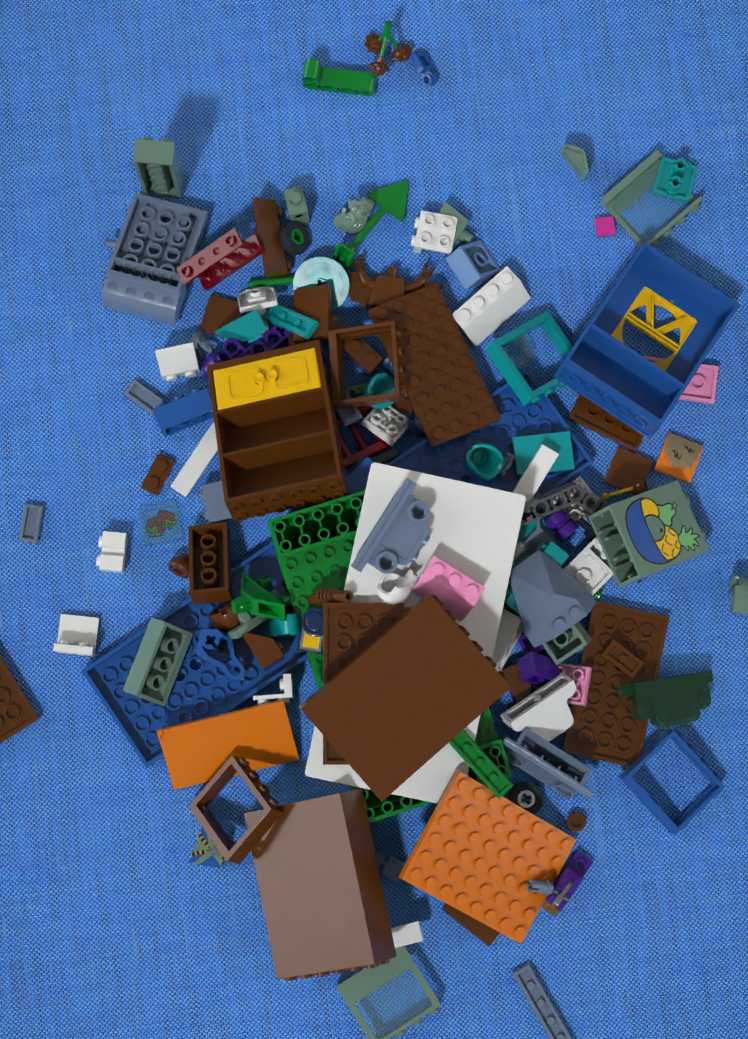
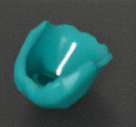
M387 373L376 374L365 387L364 397L395 393V380ZM395 402L375 404L370 406L372 408L382 410L384 408L389 407Z
M483 442L476 443L466 453L468 467L481 478L490 480L501 473L504 458L502 452L495 446Z

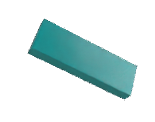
M279 304L270 307L263 316L265 321L308 340L319 326L316 320Z

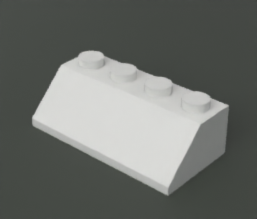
M506 266L457 309L452 316L461 334L476 348L531 298L519 278Z

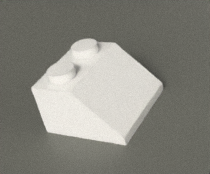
M193 342L155 350L161 377L163 380H167V382L178 380V377L181 376L186 378L194 377L197 375L196 373L200 372Z

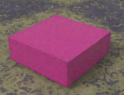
M613 216L594 219L597 238L616 235Z

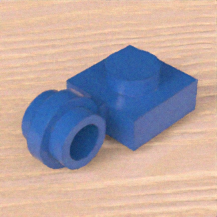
M414 53L410 59L418 73L424 74L422 77L423 84L426 87L435 86L438 78L432 72L434 66L427 53Z

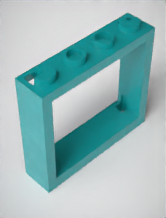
M548 311L493 341L485 349L523 406L530 402L535 404L542 399V395L545 394L547 397L553 393L555 387L562 388L566 385L555 378L532 391L503 349L537 328L542 327L565 359L573 346Z

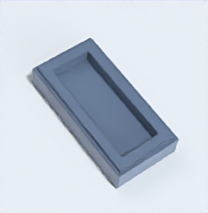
M136 379L132 381L123 393L124 396L153 417H155L152 409H155L157 404L165 402V400Z
M25 503L18 538L19 542L38 544L44 506Z

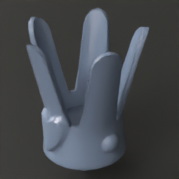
M192 332L194 336L191 337L190 342H193L199 358L204 360L205 356L201 347L210 353L214 351L210 345L214 348L216 347L205 339V335L202 332L197 334Z

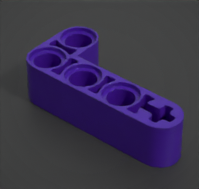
M275 325L246 349L235 339L226 340L223 345L224 353L232 360L253 355L256 348H262L264 352L279 349L288 342L287 337L293 333ZM271 336L279 338L278 342L274 344L268 340ZM231 345L237 347V351L234 353H229L227 349Z

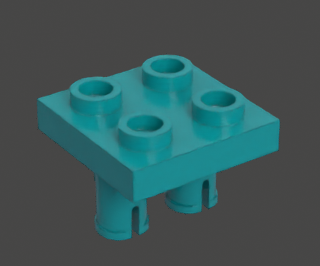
M662 156L652 194L688 203L698 166L688 164L684 159L673 160Z

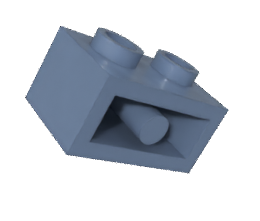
M222 481L202 485V491H199L201 502H205L207 508L203 510L205 520H209L210 524L233 520L225 504Z

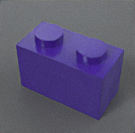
M527 652L525 656L517 659L521 681L542 687L559 675L558 665L548 656L536 654V652Z

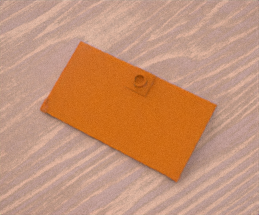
M284 699L157 729V735L174 790L209 782L231 755L243 757L245 761L250 763L249 766L254 771L299 760Z

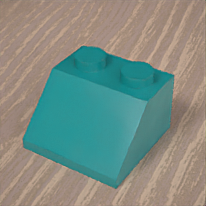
M255 309L215 331V333L224 338L235 339L240 343L245 341L251 343L263 336L262 332L267 329Z

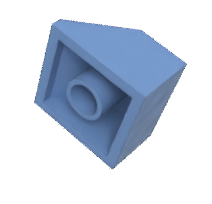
M481 240L460 246L446 258L450 268L454 271L465 290L480 285L501 271Z

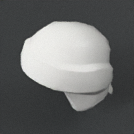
M412 569L408 570L404 577L396 573L384 574L382 580L378 583L377 593L388 604L400 603L406 600L413 582L418 577L414 575Z

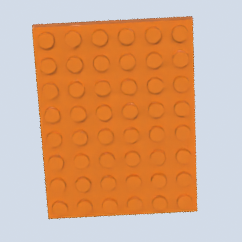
M456 770L398 877L522 944L547 897L543 893L528 892V881L530 879L538 881L549 880L554 883L576 839L503 796L498 799L489 788Z

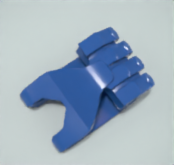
M201 628L196 648L197 656L221 668L232 681H242L246 676V670L236 658L232 639L217 628ZM213 639L219 648H221L222 641L226 640L229 655L216 652L215 648L209 644V640ZM235 667L240 668V674L237 676H233L231 673Z

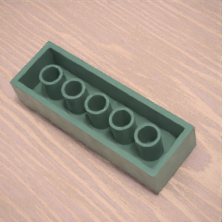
M150 137L135 139L133 163L144 195L182 199L184 176L175 142L166 138L160 139V141L152 140Z

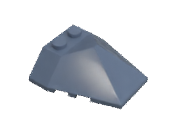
M537 550L511 569L509 582L513 596H515L516 608L522 622V630L533 647H537L561 635L587 616L596 604L586 586L540 550Z

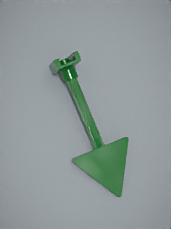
M404 180L367 194V197L379 205L380 208L350 244L345 246L339 242L335 247L333 259L345 264L344 269L346 272L352 267L356 248L387 212L400 222L404 221L409 180Z

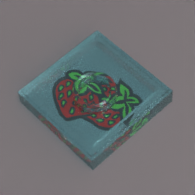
M176 501L138 508L145 546L183 539Z

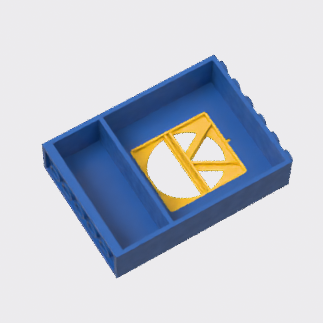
M643 242L558 368L554 377L650 440L666 420L740 304L734 298L720 292L717 287L705 282L702 277L690 272L685 266L673 261L670 256L658 251L652 244ZM645 305L646 323L631 314V312ZM654 305L661 306L670 311L676 320L654 329ZM625 320L674 353L662 361L650 362L626 346L622 337ZM680 328L679 344L663 334Z

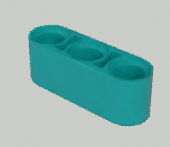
M286 614L285 621L271 618L266 619L260 623L261 636L277 639L299 635V614Z

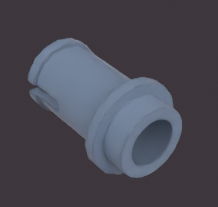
M530 879L529 883H527L528 892H538L548 896L554 890V885L549 880L538 881Z

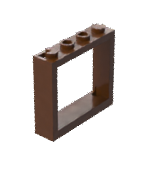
M389 321L328 331L332 403L334 407L340 410L405 400L407 386L403 375L406 374V368L402 362L405 352L403 345H401L403 329L398 323ZM392 333L395 393L345 400L342 340Z
M231 755L188 807L225 860L240 864L284 812L277 804L278 801L270 795L269 788L259 780L260 776L250 768V763L245 761L243 757ZM238 772L265 810L234 845L209 810L208 805L235 773Z

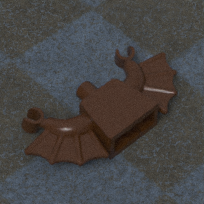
M360 254V261H355V258L353 260L354 267L358 268V270L347 272L350 282V300L360 303L363 308H366L367 304H369V309L435 284L426 280V278L433 275L434 266L432 270H426L428 263L423 265L422 275H419L414 282L404 283L403 278L397 277L398 268L387 267L386 276L378 275L376 279L368 276L366 269L363 268L365 262L362 254ZM438 284L440 290L444 288L443 285Z

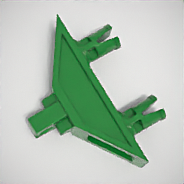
M242 571L241 596L231 601V607L235 614L248 611L252 615L285 621V606L293 604L294 598L292 594L289 595V592L277 598L265 590V588L272 587L270 577L267 578V575L257 580H253Z

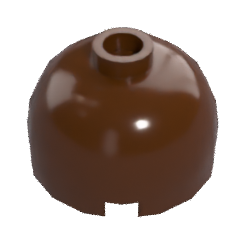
M231 601L225 605L223 603L208 614L215 628L224 632L231 631L240 625L238 613L235 614L232 611Z

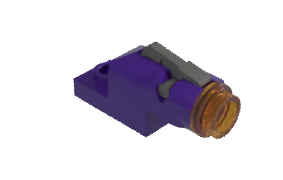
M576 851L555 881L553 893L549 894L544 900L545 904L542 908L553 916H556L557 913L560 914L582 882L593 861L579 851Z

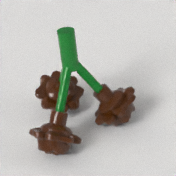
M389 20L384 22L383 35H376L372 32L365 37L366 42L364 45L367 47V51L373 52L375 55H378L380 52L377 61L367 65L371 67V73L378 76H383L385 72L390 71L384 64L385 57H383L387 40H390L394 45V51L391 53L393 61H407L412 51L410 44H399L391 36L392 22Z

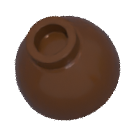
M183 553L181 556L172 558L168 563L169 570L178 577L188 579L189 554Z

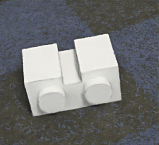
M103 531V536H99L98 547H102L100 555H97L96 566H99L100 571L124 573L128 541L126 533Z

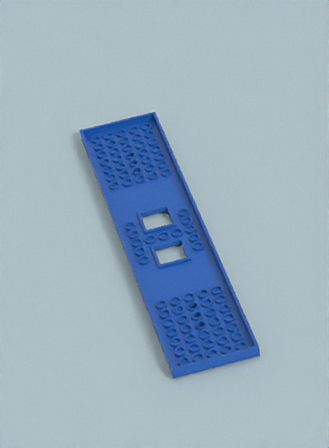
M528 369L521 373L532 391L540 387ZM506 383L490 394L500 414V421L434 448H431L426 437L387 465L460 481L464 476H468L471 479V484L513 492L522 477L517 476L515 459L512 460L513 462L509 469L505 471L506 474L504 476L497 474L494 479L486 480L476 475L466 463L467 451L474 444L483 442L495 446L502 452L503 457H506L505 454L507 452L514 455L513 437L570 431L575 469L547 473L537 489L539 495L563 485L594 462L545 394L541 396L542 399L537 403L533 404L530 402L523 406L510 385ZM273 542L231 569L232 598L241 596L242 571L253 580H257L267 575V578L270 577L272 587L265 588L268 592L277 590L280 595L287 593L282 585L285 580L279 567ZM190 597L158 619L193 633L179 669L184 671L185 678L182 681L175 680L165 707L122 691L147 627L83 669L82 673L144 766L149 768L164 757L157 729L231 712L282 677L283 674L288 673L307 660L306 652L297 650L299 635L273 639L275 643L279 641L286 653L284 654L285 660L266 672L243 636L232 639L236 658L246 670L244 679L234 682L221 668L199 658L196 654L201 628L215 629V626L208 617L209 612L222 603L225 605L230 602L194 605ZM292 604L285 606V615L295 614ZM260 624L247 633L261 636ZM213 639L209 640V644L217 652L229 655L226 640L222 641L221 648L216 645ZM194 659L201 661V667L198 670H193L190 667V663ZM233 668L231 672L232 675H239L240 668Z

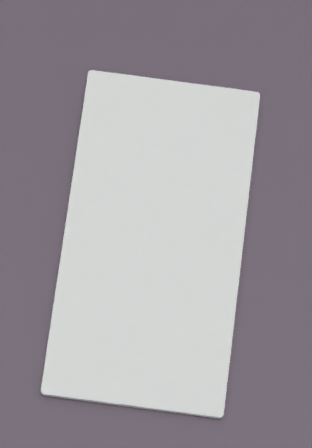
M372 463L344 590H351L354 595L353 600L349 603H386L377 593L378 583L382 580L384 573H381L369 564H366L362 572H359L351 567V564L397 490L402 486L406 478H409L417 484L410 495L426 502L430 508V515L424 521L429 527L428 536H430V539L424 547L420 546L417 551L419 556L414 563L410 562L407 565L397 564L396 569L391 573L404 577L408 570L412 569L414 575L419 578L431 556H435L485 587L462 622L457 619L455 622L463 626L470 633L468 638L471 641H476L483 648L481 653L492 659L526 497L503 490L380 463ZM410 591L406 600L400 603H404V608L412 607L422 597ZM480 715L464 729L474 742ZM315 726L305 775L370 789L350 765H323V734ZM448 743L391 794L438 804L455 771L458 770L468 776L469 765Z

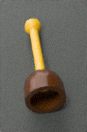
M642 477L637 479L632 487L612 493L605 492L602 494V499L608 500L609 497L632 490L640 494L648 491L646 480Z

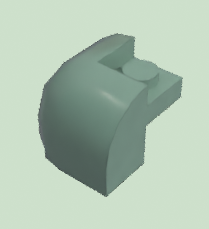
M733 575L730 577L728 596H731L730 613L748 618V578Z

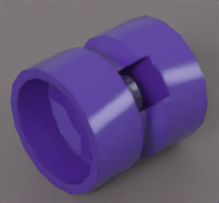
M564 508L556 511L543 522L549 530L555 531L554 535L561 543L580 527L574 519L568 518L569 513Z

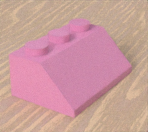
M431 556L411 591L421 597L426 594L436 595L443 602L441 607L444 610H449L456 619L462 622L478 601L485 587L437 557Z

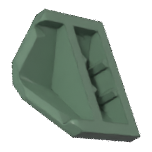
M567 143L563 144L560 154L578 176L585 181L589 173L585 151L578 146Z

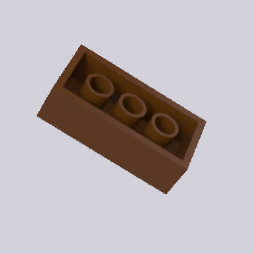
M227 522L188 526L189 594L193 604L232 601L231 534Z

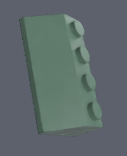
M151 617L122 691L165 707L193 633Z

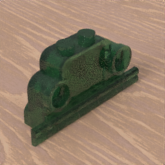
M712 670L620 685L617 686L618 697L631 696L632 716L637 720L650 719L652 725L662 727V730L674 729L673 725L680 724V727L691 726L693 721L700 718V710L708 708L711 703L709 682L713 681Z

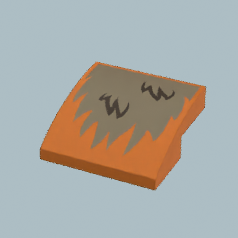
M668 432L654 470L690 484L704 446Z

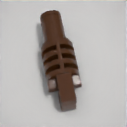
M318 588L308 598L310 603L323 606V603H349L353 600L354 595L351 590Z

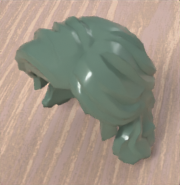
M363 196L360 201L348 199L350 212L347 213V208L343 207L342 212L335 216L333 224L338 229L354 234L360 232L366 226L367 219L374 206V201Z

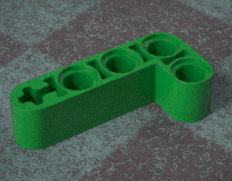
M306 59L303 67L302 86L314 90L373 96L375 94L377 76L368 72L321 67L320 61Z

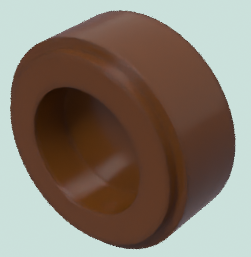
M572 812L566 818V825L571 831H581L586 825V818L580 812Z

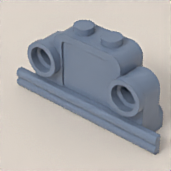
M406 478L358 551L351 567L362 572L365 565L369 564L381 573L388 574L396 569L397 564L407 565L410 562L414 563L419 556L418 549L421 545L424 547L430 539V536H428L429 527L424 523L430 515V508L426 502L410 495L417 485L415 482Z
M526 727L514 741L508 737L502 740V743L509 748L506 751V756L510 764L519 767L548 787L554 788L561 796L573 798L576 791L588 798L593 794L594 791L584 786L592 769Z

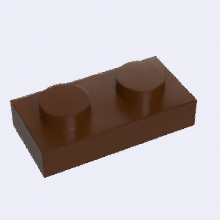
M157 454L140 488L158 497L175 462Z
M614 639L601 654V656L631 679L644 664V662Z

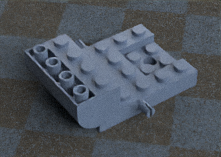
M135 193L118 240L108 238L105 240L104 246L115 249L106 270L102 291L103 307L176 326L187 294L186 285H183L176 268L196 255L208 221V211ZM163 217H169L171 219L167 223L161 221Z

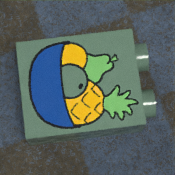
M678 480L610 504L588 517L619 588L685 563L709 551L705 533L698 526L690 508V499L682 490Z

